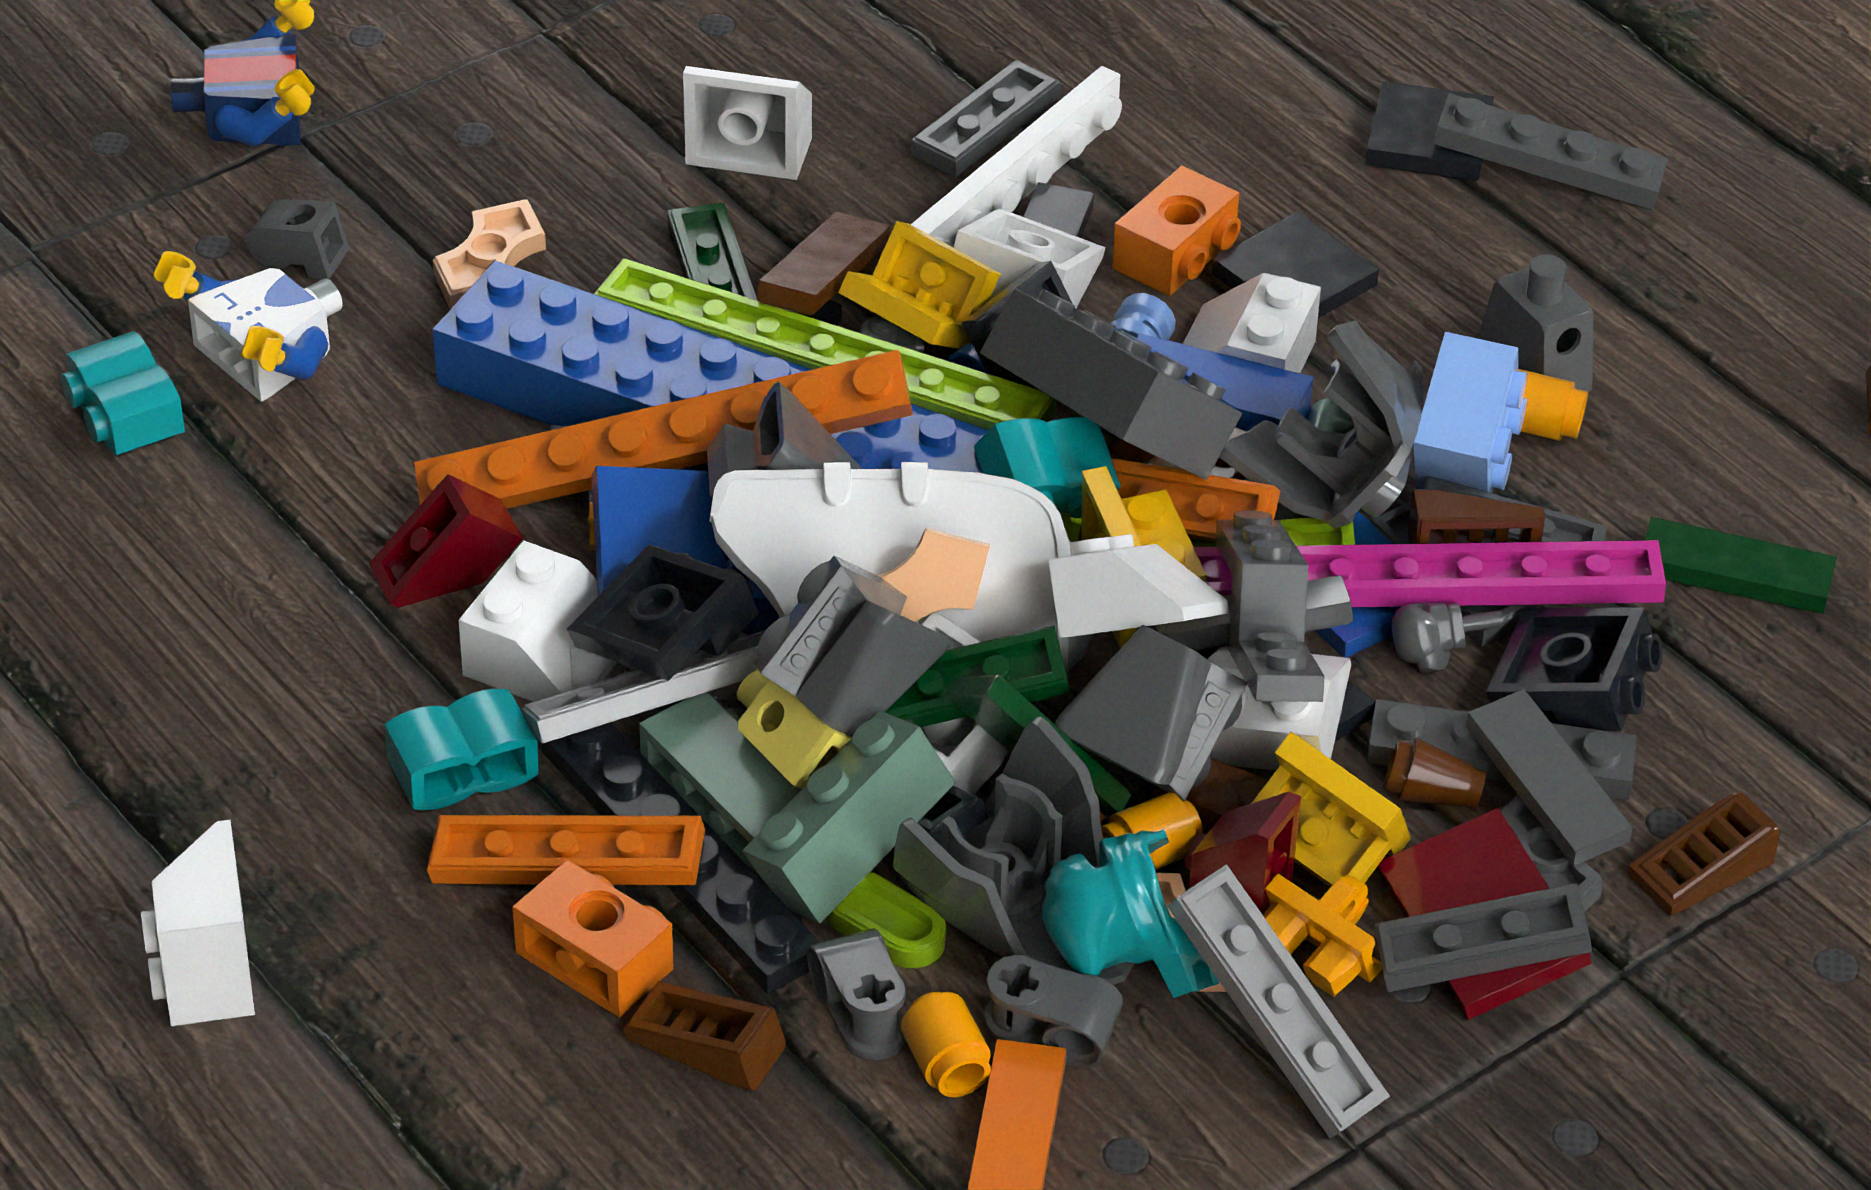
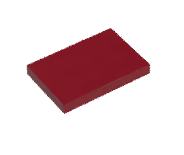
M1499 808L1383 859L1378 865L1380 877L1404 917L1550 889ZM1589 952L1444 981L1466 1019L1470 1020L1592 964Z

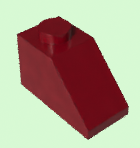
M447 474L370 561L369 566L389 604L400 608L484 583L510 555L523 537L500 498Z
M1286 792L1224 812L1209 833L1200 832L1189 847L1185 859V869L1190 871L1189 889L1227 864L1258 910L1264 915L1265 911L1271 906L1265 890L1267 885L1277 874H1280L1290 882L1293 879L1301 796L1292 792Z

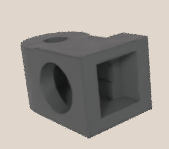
M274 200L268 204L264 213L246 237L247 248L259 263L274 269H284L290 264L304 265L307 276L311 279H330L350 249L336 204L333 201Z

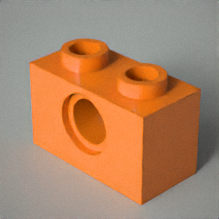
M1181 165L1115 223L1112 269L1171 296L1189 279L1197 278L1204 266L1221 250L1229 249L1236 241L1241 227V221L1237 218L1239 192Z
M568 859L513 906L516 953L619 1018L644 997L658 981L660 982L674 969L672 923L654 907L643 906L614 888L605 877L595 873L591 874Z

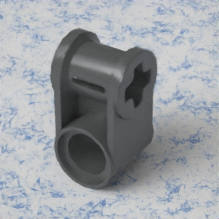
M872 928L809 945L807 948V965L813 988L821 1004L826 1006L848 1051L860 1059L871 1061L884 1060L896 1055L903 1048L905 1042L900 1028L902 1019L899 1015V1009L904 1004L906 990L904 981L900 978L890 959L887 946L880 932Z
M1012 955L998 960L988 971L986 988L991 1000L985 1007L984 1025L987 1033L995 1041L1001 1039L1066 1048L1067 1065L1079 1068L1093 1067L1101 1061L1122 1008L1123 999L1121 993L1114 985L1098 976L1075 973L1039 962L1028 956ZM1021 975H1025L1027 978L1026 989L1020 991ZM1010 1011L1013 1012L1012 1027L1006 1025L1007 1013Z

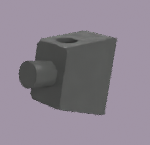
M1547 254L1536 256L1531 260L1530 267L1501 277L1494 283L1477 339L1518 347V369L1575 382L1574 388L1589 392L1592 390L1594 313L1591 306L1565 282L1567 266L1561 258Z

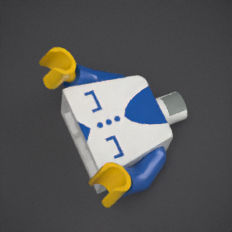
M173 251L162 253L153 277L157 281L164 283V291L169 297L174 299L184 297L188 300L194 346L259 401L262 402L268 399L295 378L307 380L313 377L322 359L330 349L327 317L340 311L343 304L341 295L331 280L323 278L303 289L280 269L269 268L242 279L218 281L199 272H194L196 266L186 256Z

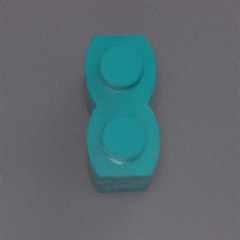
M135 331L65 354L68 372L60 375L65 397L72 408L81 406L83 409L87 429L95 443L104 441L114 455H119L185 432L181 400L167 373L156 364L144 340Z
M1069 417L1049 422L1031 418L1008 420L994 424L974 445L983 474L1014 479L1026 484L1050 499L1059 513H1070L1073 518H1082V471L1106 466L1116 489L1118 490L1121 487L1101 428L1086 417Z
M488 689L474 692L460 698L448 707L426 706L412 709L384 724L387 760L412 808L415 810H435L451 806L468 798L475 792L491 793L508 790L538 775L537 739L513 695L507 689Z

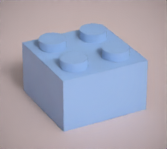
M1450 332L1444 333L1421 414L1417 435L1414 440L1416 489H1423L1426 476H1432L1488 493H1492L1494 488L1504 490L1512 461V454L1508 453L1512 434H1520L1527 407V399L1523 397L1528 374L1518 371V347Z

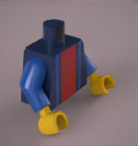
M275 0L274 6L281 16L279 18L270 17L252 37L240 42L208 47L204 53V77L171 78L173 112L206 111L208 136L214 141L241 142L249 146H258L260 144L301 145V115L309 110L311 105V98L309 96L313 94L315 87L303 71L299 69L296 34H292L290 29L293 27L294 29L302 30L312 24L314 10L309 5L310 0Z

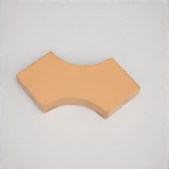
M527 199L472 211L473 229L468 238L455 249L435 256V259H433L434 277L450 309L495 260L515 266L524 258L546 250L545 233Z
M926 527L916 549L904 562L889 571L875 575L881 577L907 596L900 615L914 622L940 610L953 608L973 610L990 544Z

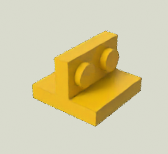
M896 221L873 275L848 271L838 293L932 345L959 349L961 346L971 343L961 322L989 301L1001 273L909 223Z
M1106 466L1082 471V540L1132 534L1134 547L1157 544L1206 583V573L1166 489L1121 499ZM1137 628L1113 631L1120 648L1131 638Z
M1290 731L1275 751L1280 766L1252 803L1286 792H1292L1301 796L1294 862L1329 887L1345 875H1350L1365 883L1386 854L1392 856L1401 852L1411 839L1401 808Z

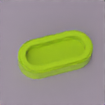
M869 872L826 917L827 922L845 936L872 928L877 929L884 939L893 965L898 967L921 968L928 966L939 959L945 949V920L933 908L873 872Z

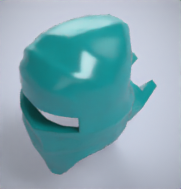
M1164 829L1156 832L1141 830L1136 834L1126 833L1117 837L1101 839L1099 842V866L1095 868L1091 866L1081 853L1071 855L1066 860L1058 861L1051 869L1049 878L1045 881L1044 889L1046 896L1042 905V920L1053 944L1075 973L1098 976L1102 969L1126 961L1139 964L1153 960L1172 997L1176 998L1192 991L1196 992L1217 985L1219 981L1177 920L1171 917L1162 896L1150 853L1169 843Z

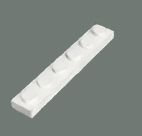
M1104 66L1098 68L910 225L954 247L957 232L963 227L999 208L1012 213L1018 203L1035 190L1038 182L1047 183L1052 174L1071 158L1078 157L1091 141L1104 130H1110L1116 124L1122 109V102L1119 99L1120 74Z

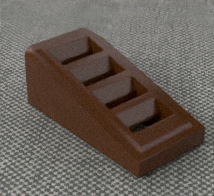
M1413 489L1408 523L1409 544L1542 542L1545 522L1544 508L1440 490ZM1509 528H1520L1519 541L1508 539ZM1457 529H1467V532L1459 531ZM1493 529V536L1483 535V530Z
M1737 791L1709 807L1631 863L1628 868V875L1669 916H1673L1774 864L1780 830L1777 824L1743 792ZM1718 843L1726 853L1723 854L1715 844ZM1693 856V857H1694L1696 860H1698L1705 868H1704V869L1699 868V867L1690 859V857ZM1671 867L1686 882L1679 885L1665 870Z
M659 981L623 1029L626 1039L723 1082L755 1091L784 1051L786 1040L774 1008ZM673 1011L679 1012V1015L670 1027L663 1026ZM702 1022L695 1033H693L692 1030L697 1023ZM724 1032L727 1033L723 1040L719 1039Z

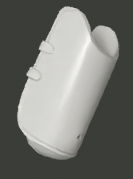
M850 462L824 463L823 469L735 470L724 474L717 481L714 488L709 522H712L716 543L730 559L726 561V566L728 567L732 561L737 569L757 584L779 614V618L789 615L798 604L797 594L804 578L821 563L830 561L833 555L868 572L880 574L904 562L916 549L927 527L990 544L974 609L953 608L936 611L980 642L1055 625L1066 674L1083 658L1093 634L1059 638L1048 559L1071 556L1070 541L1067 537L1061 515L1052 501L1043 493L1014 479L982 473L929 469L926 462H902L901 469H851ZM931 614L921 618L917 623L922 625ZM741 632L737 637L741 638L748 635Z

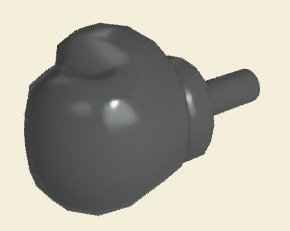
M1444 602L1414 603L1401 606L1396 610L1391 621V633L1397 657L1405 662L1416 664L1420 673L1441 671L1446 668L1449 662L1450 650L1466 646L1464 632L1503 626V617L1500 610L1462 616L1458 603L1447 605Z

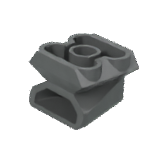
M776 382L765 396L753 432L724 423L707 448L709 492L711 498H713L717 481L724 474L735 470L823 469L824 463L850 462L851 469H863L780 382Z
M833 555L830 561L821 563L804 578L797 594L798 604L792 612L773 622L759 640L757 648L758 657L754 663L762 675L794 695L829 727L853 737L854 732L860 725L870 720L879 710L885 712L945 653L954 640L900 615L907 599L906 595L881 577Z
M1142 625L1137 628L1131 638L1059 714L1055 725L1070 739L1075 741L1077 745L1168 793L1176 794L1185 801L1190 790L1201 785L1207 778L1211 767L1210 753L1221 732L1231 727L1239 718L1243 707L1242 693L1248 682L1215 665L1187 646Z

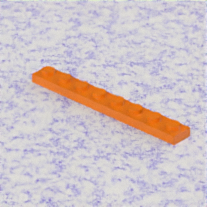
M894 350L416 461L414 465L419 502L421 505L447 474L500 498L506 509L592 490V473L596 466L678 470L708 463L707 448L724 423L753 432L761 404L776 382L784 385L830 434L912 416L913 411L903 360L899 350Z

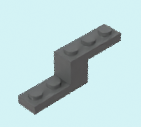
M1247 510L1235 512L1233 520L1216 519L1215 545L1232 573L1228 650L1244 680L1248 682L1247 685L1256 701L1323 702L1325 676L1304 643L1308 563L1281 522L1272 521L1270 513Z

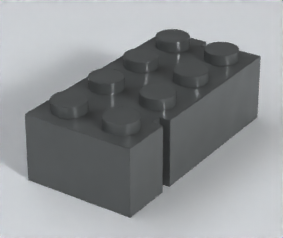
M1014 288L980 352L982 355L1122 440L1207 480L1242 415L1240 411L1221 401L1226 389L1194 372L1186 381L1183 378L1189 369L1188 367L1158 351L1152 352V347L1121 330L1119 332L1116 331L1115 325L1085 309L1084 311L1078 309L1074 317L1071 316L1075 305L1045 289H1042L1038 298H1035Z

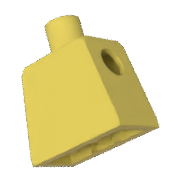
M759 670L749 674L738 688L737 699L748 708L738 721V730L795 787L803 789L811 775L824 767L852 739L851 736L829 727L799 699L762 675Z

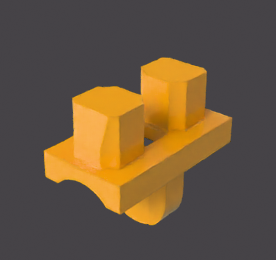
M1277 874L1267 885L1265 890L1271 906L1265 911L1263 917L1290 955L1304 939L1317 947L1303 964L1306 976L1320 989L1334 997L1357 975L1371 983L1383 969L1382 963L1372 957L1375 945L1374 937L1355 925L1368 905L1369 899L1366 898L1368 888L1366 884L1355 877L1345 875L1338 879L1320 900H1317L1280 874Z

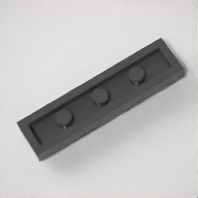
M1451 93L1448 94L1432 143L1651 210L1654 208L1668 161L1667 158L1651 154L1642 148L1627 147L1597 138L1585 131H1574L1541 121L1532 115L1517 114L1487 105L1475 98H1464Z
M1376 699L1367 763L1388 766L1397 740L1401 739L1413 743L1417 737L1473 765L1474 768L1486 771L1485 780L1509 783L1466 728L1468 712ZM1552 724L1609 797L1629 800L1633 781L1637 735Z

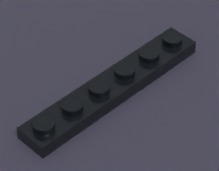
M611 722L546 743L541 742L542 753L601 816H700ZM702 819L705 833L696 885L666 886L754 981L769 994L809 972L807 948L809 945L820 942Z

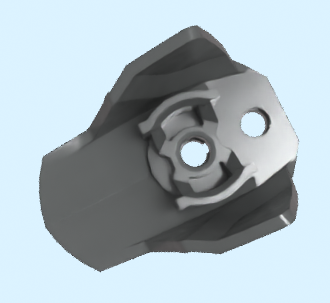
M1356 320L1336 325L1328 334L1331 344L1346 364L1338 358L1331 364V368L1335 373L1324 390L1325 395L1351 416L1354 426L1352 429L1344 434L1319 430L1294 408L1290 407L1284 413L1279 425L1268 420L1262 421L1248 432L1228 440L1219 456L1251 482L1275 485L1281 491L1278 502L1292 512L1320 519L1333 528L1352 523L1356 512L1360 508L1373 519L1377 518L1399 496L1406 484L1412 458L1410 451L1417 435L1423 405L1422 366L1415 360L1408 370L1405 369L1362 330Z
M1039 716L1027 724L1011 753L1003 773L996 778V786L984 804L989 818L962 836L955 820L948 816L942 821L941 846L914 819L907 818L899 825L893 868L899 873V879L919 900L933 908L948 923L1002 958L1012 955L1028 956L1039 962L1074 972L1053 944L1043 923L1042 905L1046 896L1044 886L1045 881L1050 876L1051 869L1057 862L1066 860L1071 855L1081 853L1094 868L1099 866V842L1103 839L1099 800L1086 765L1050 723ZM1126 961L1102 969L1098 977L1107 980L1112 985L1124 982L1134 963Z

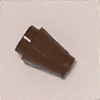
M1417 737L1413 743L1398 739L1388 765L1384 790L1398 793V801L1458 807L1466 806L1476 809L1483 791L1486 771L1474 768L1473 765Z

